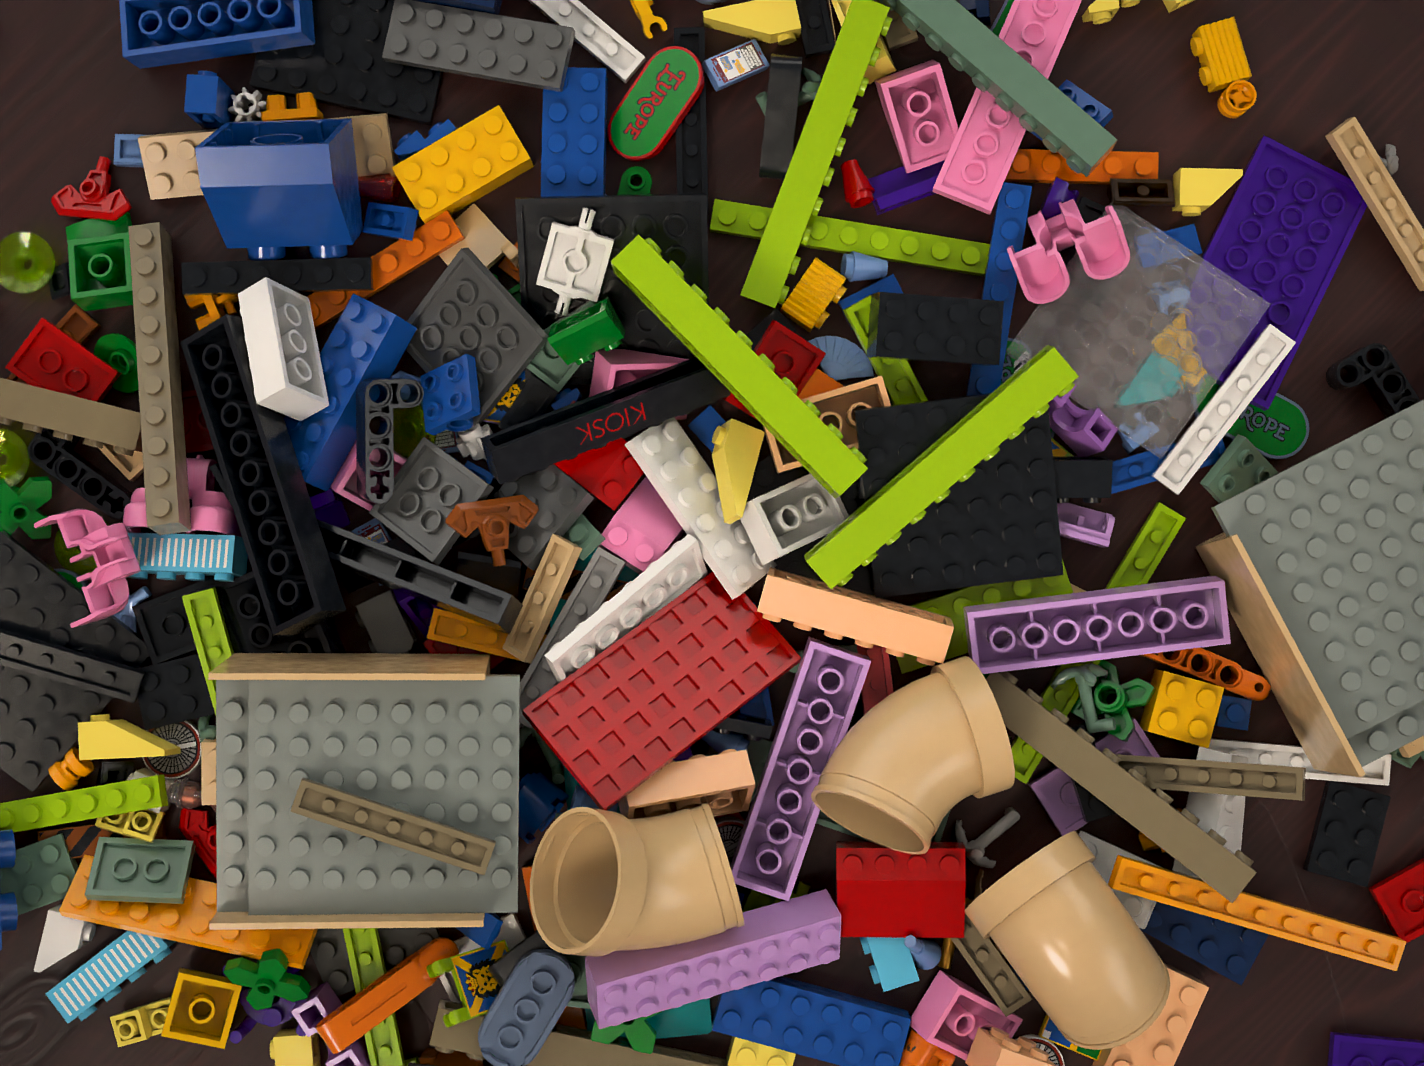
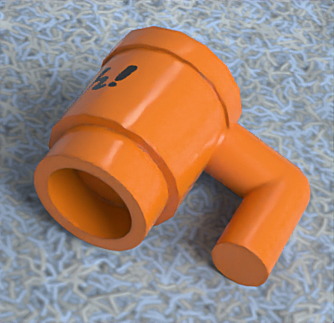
M912 1029L905 1042L899 1066H928L933 1056L940 1059L937 1066H952L955 1061V1055L927 1042Z

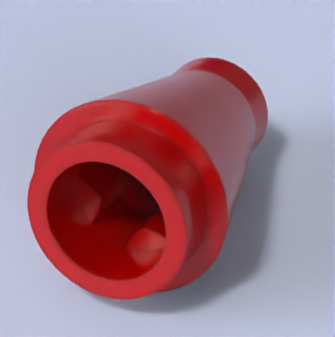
M852 159L842 163L840 168L843 176L845 201L850 203L851 208H860L870 204L874 200L873 193L875 190L860 168L858 160Z

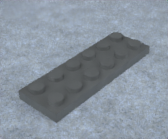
M395 0L382 58L386 62L563 92L576 31L573 27L413 0Z

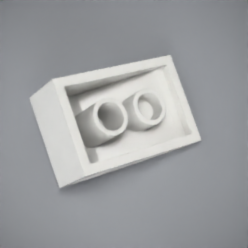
M808 474L747 502L743 517L740 520L762 565H765L829 534L849 515L840 496L835 499L811 474Z

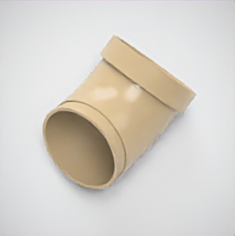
M963 656L944 664L933 666L930 675L905 685L872 707L851 727L832 753L819 777L818 785L812 791L811 798L814 804L833 821L871 842L895 851L918 855L925 854L929 850L931 839L936 834L943 818L961 800L970 795L980 799L1012 788L1015 780V768L1007 730L989 684L971 658Z
M707 802L692 809L686 808L664 815L627 819L620 813L589 807L572 808L562 813L550 825L536 851L530 878L531 911L540 936L549 947L559 953L599 957L613 951L651 949L682 944L717 935L733 927L739 928L744 926L743 912L734 877L716 821Z
M1072 831L1048 844L1009 871L979 895L964 912L984 939L991 937L1040 1006L1069 1042L1085 1049H1109L1133 1040L1154 1023L1167 1002L1170 991V977L1166 965L1092 864L1096 857L1078 833Z

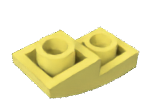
M1095 0L1083 14L1082 20L1083 22L1093 21V24L1107 23L1112 20L1111 18L1119 10V4L1124 8L1132 7L1139 4L1141 0Z
M147 809L97 818L95 826L120 835L153 843L165 813L161 811L158 814Z
M171 997L111 1016L110 1020L118 1047L144 1041L154 1035L161 1034Z

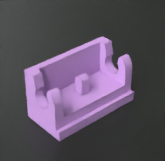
M1057 503L1060 536L1098 547H1109L1115 517L1112 514L1071 503Z

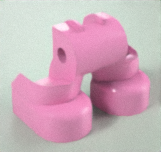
M1074 199L1064 203L1059 202L1061 214L1047 220L1044 219L1041 210L1027 218L1036 245L1016 253L1013 245L1007 248L1022 291L1028 301L1036 304L1053 302L1067 291L1070 279L1059 251L1075 245L1084 271L1093 279L1104 280L1112 278L1127 267L1130 261V250L1122 224L1112 205L1105 207L1106 216L1087 224L1083 221Z
M197 455L196 458H186L189 499H192V507L190 508L191 531L186 533L195 534V531L200 530L242 537L233 507L223 492L214 491L216 478L209 467L217 462L214 459H204L203 455ZM145 488L135 489L131 495V503L127 504L124 508L123 523L128 533H141V527L148 528Z
M73 509L51 515L34 523L35 528L58 523L66 547L79 546L81 550L80 554L69 559L71 563L94 556L97 568L93 572L76 578L77 582L88 579L92 580L88 586L81 587L91 614L71 623V628L105 619L125 608L130 595L126 578L139 573L141 569L124 523L107 526L101 516L96 512L86 509Z

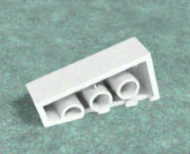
M1199 747L1196 760L1248 764L1249 758ZM1189 792L1186 809L1200 819L1197 825L1207 833L1210 829H1213L1225 838L1227 842L1224 846L1234 854L1238 849L1241 851L1245 796ZM1174 860L1173 871L1199 878L1179 861Z

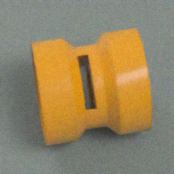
M1245 80L1232 82L1219 95L1217 100V106L1221 114L1228 118L1242 116L1256 101L1257 92L1255 87Z
M73 747L65 754V759L61 762H55L49 767L48 771L58 786L66 791H71L78 784V780L81 777H87L95 768L91 760H79V749Z

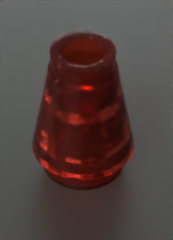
M391 173L358 177L360 196L385 204L398 201L401 193V183L397 177H392Z

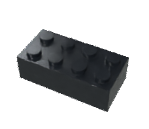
M889 292L871 294L867 357L984 366L999 365L1004 301Z

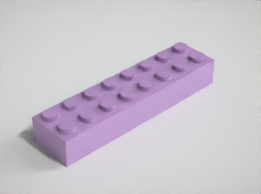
M1217 576L963 607L969 658L975 662L982 674L1231 644L1225 581Z
M808 637L730 865L735 884L789 902L820 809L812 801L811 794L814 787L818 785L819 777L832 753L847 734L871 664L868 656Z
M827 889L789 899V902L781 901L743 912L744 926L739 928L733 927L723 933L703 939L659 948L613 951L599 957L586 956L587 996L598 1028L603 1029L609 1026H617L626 1021L647 1017L667 1009L678 1008L684 1004L708 999L718 994L739 990L752 984L770 981L776 977L793 972L797 973L810 967L838 960L840 957L841 914Z

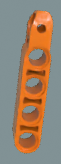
M1202 648L1176 650L1169 659H1166L1162 652L1141 655L1206 683L1225 687L1224 689L1253 701L1265 700L1271 690V685L1264 677L1243 669L1234 661ZM1196 654H1199L1202 657L1203 664L1199 670L1195 671L1191 666V660ZM1225 666H1228L1231 670V678L1224 683L1220 678V672Z
M446 937L433 939L317 1023L315 1029L331 1052L336 1054L344 1050L430 987L440 976L430 978L426 967L435 961L458 955L459 949L457 944Z

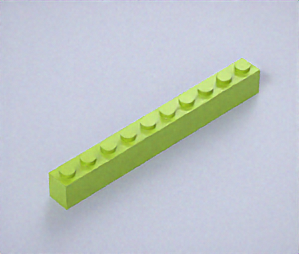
M872 0L851 1L741 291V296L776 308L777 303L784 304L790 288L784 285L788 274L795 275L801 260L800 257L795 256L800 244L806 246L812 228L807 227L811 214L814 216L818 215L823 202V198L818 197L822 185L829 186L835 171L834 168L829 167L834 155L840 157L846 139L841 137L845 125L852 126L858 109L852 107L857 95L863 97L869 79L864 77L868 65L874 67L881 48L875 47L879 35L886 37L893 18L887 16L890 7Z
M1046 345L883 488L804 555L806 562L831 590L836 585L838 587L845 585L853 577L852 571L859 565L864 567L872 562L878 555L876 551L885 543L887 546L894 543L901 536L902 532L900 530L909 522L913 525L922 519L926 514L924 509L933 502L937 504L944 500L951 492L949 488L958 480L964 482L975 472L974 466L983 459L988 461L1000 451L999 445L1007 438L1012 440L1025 429L1023 424L1032 416L1035 419L1040 417L1049 409L1050 405L1048 403L1057 395L1062 397L1075 386L1073 381L1079 377L1055 347Z

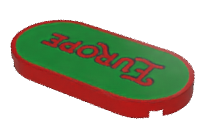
M669 46L657 51L649 59L609 120L608 138L611 146L619 155L630 161L651 159L662 151L703 90L705 78L703 76V66L695 54L684 47Z

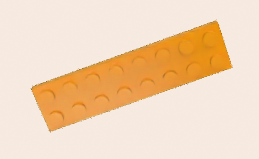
M84 855L59 909L60 914L64 917L257 960L261 959L263 952L278 948L288 958L289 967L302 970L318 930H209V923L217 912V883L190 877L184 904L87 900L85 891L94 856Z

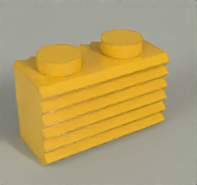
M1234 17L1202 25L1192 34L1190 40L1191 50L1195 57H1199V62L1201 63L1199 77L1201 83L1208 87L1209 93L1225 89L1237 80L1247 81L1252 76Z
M815 258L782 305L780 312L808 332H811L814 326L820 329L830 315L825 311L832 301L837 304L846 292L847 288L843 286L846 277L818 258Z

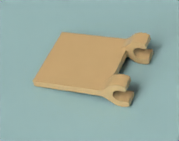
M474 203L455 220L465 239L439 254L441 259L449 265L461 248H469L487 269H490L503 256H506L519 269L518 249Z

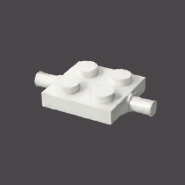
M582 208L578 226H567L552 222L536 285L550 288L559 294L554 312L560 314L562 304L565 303L562 312L563 316L568 315L572 298L598 301L615 240L598 235L591 230L596 211L590 210L588 220L586 221L588 208Z

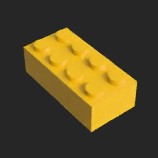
M498 105L391 168L415 209L419 210L418 214L422 221L426 224L447 210L451 215L533 168L534 165L507 117Z

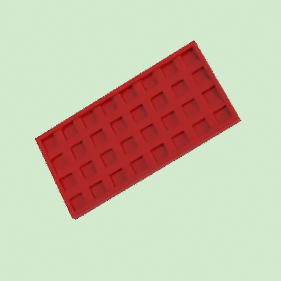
M712 571L524 708L522 714L599 809L608 810L800 662L801 657L771 622L762 618L763 613L757 612L758 608L745 593L732 600Z

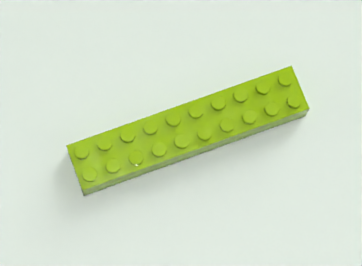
M638 234L610 261L614 274L835 499L841 496L868 469L864 465L867 461L864 455L854 446L849 449L841 441L844 438L843 434L833 424L830 423L826 426L818 418L821 415L818 408L809 400L804 403L796 395V392H798L797 387L787 377L781 380L774 373L775 365L763 353L758 356L752 350L751 345L753 343L741 330L735 333L729 327L730 319L718 307L713 310L707 304L706 294L696 284L690 287L684 281L683 276L685 274L672 260L668 264L660 254L662 250L651 238L648 237L644 240Z

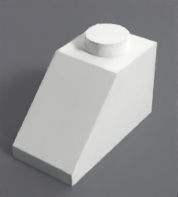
M61 904L49 909L34 972H42L91 942L95 935L97 924L62 916L59 912Z

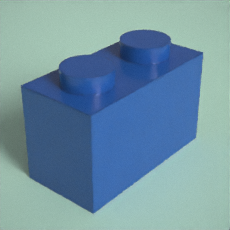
M198 71V75L187 74L184 112L203 128H220L226 122H233L234 115L228 111V108L233 106L234 100L231 98V95H235V92L214 72Z

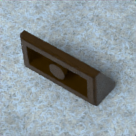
M1110 178L1107 197L1112 206L1175 207L1173 181L1170 179Z

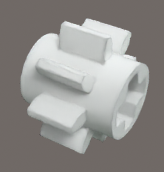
M242 87V93L237 96L231 95L234 101L233 106L229 107L228 111L233 115H237L235 122L262 120L261 111L266 109V102L260 101L262 94L258 90L250 94L245 87Z
M478 423L469 430L458 432L460 437L456 439L458 443L456 446L463 457L470 454L473 460H480L485 455L480 438L491 435L493 432L488 424L481 427Z

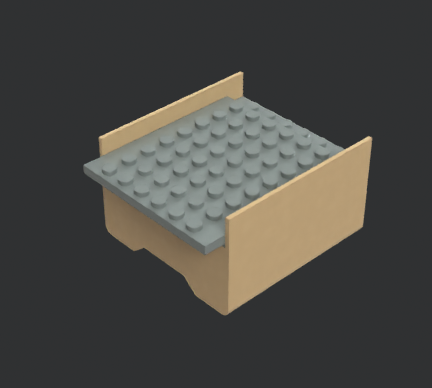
M1421 400L1215 505L1211 509L1224 532L1196 546L1210 576H1217L1225 581L1227 607L1265 679L1271 685V690L1312 767L1316 770L1362 777L1366 775L1362 768L1363 766L1399 749L1403 757L1407 758L1424 751V400Z
M234 653L208 673V680H216V739H204L201 742L202 805H216L217 912L209 923V930L484 927L485 913H518L520 675H490V654ZM306 778L496 841L485 875L290 812L301 779Z

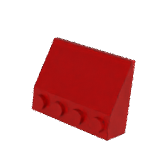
M836 841L837 908L841 914L840 937L906 938L909 935H913L916 938H964L966 855L963 842H931L929 850L925 854L917 855L895 851L874 842Z

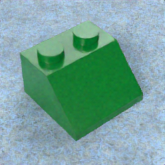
M129 232L67 240L72 301L84 311L133 305Z
M606 298L553 324L547 339L567 365L573 362L580 365L594 357L593 353L602 348L605 351H609L622 343L621 339L625 336V329L609 298Z

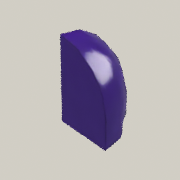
M1058 177L1050 184L1040 208L1045 220L1061 214L1059 202L1064 203L1074 199L1076 203L1079 196L1077 190H1069V183Z

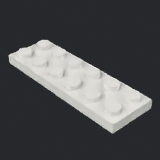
M675 417L664 421L659 426L649 427L625 444L685 533L692 535L698 541L704 560L732 600L739 597L765 576L770 567L775 568L777 566L774 560L762 565L740 519L732 524L724 522L716 477Z
M688 534L682 540L674 543L669 551L657 561H653L643 573L633 581L628 582L612 599L604 602L599 610L586 621L579 623L574 631L561 642H557L552 646L550 651L544 656L558 683L708 575L698 541L692 535Z

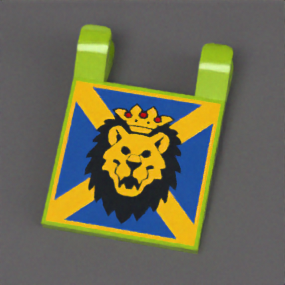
M505 939L492 943L489 950L480 947L435 961L426 967L430 978L452 972L463 1008L453 1010L443 1016V1021L447 1028L487 1013L501 989L487 968L509 951Z

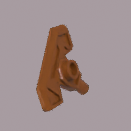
M524 495L460 503L455 505L445 519V523L464 538H467L478 527L486 551H491L493 567L506 565L504 549H507L509 545L510 523L525 529L537 514L539 508Z

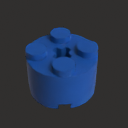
M533 772L531 775L527 773L519 782V837L528 845L536 839L533 836L538 829L543 832L555 818V813L562 809L564 804L561 801L568 800L569 798L566 792L542 772L537 774Z

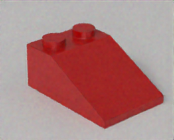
M623 438L611 441L602 448L580 453L573 459L554 463V465L614 511L644 474L626 448L625 444L627 441Z

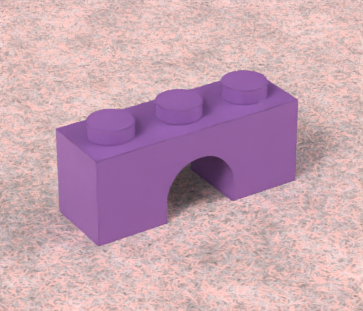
M1075 384L1067 394L1062 397L1057 395L1048 403L1050 405L1048 409L1050 428L1078 456H1090L1104 451L1118 428L1099 408L1083 410L1070 401L1069 397L1077 387Z
M326 981L312 989L307 999L297 1001L291 1013L307 1037L318 1033L315 1029L317 1023L341 1006L342 1003ZM364 1036L339 1053L333 1054L328 1048L329 1056L325 1063L326 1066H371Z

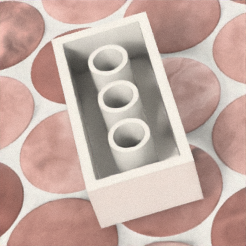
M267 277L238 293L240 314L245 333L244 339L247 345L249 368L252 374L256 403L299 421L328 407L329 401L309 298Z

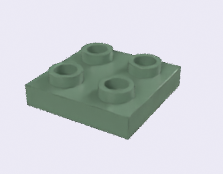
M1238 434L1200 484L1218 503H1221L1276 475L1278 471L1246 437Z

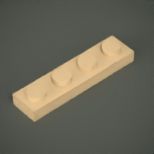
M552 534L522 602L523 607L502 648L522 662L532 663L582 551L581 547L560 535Z

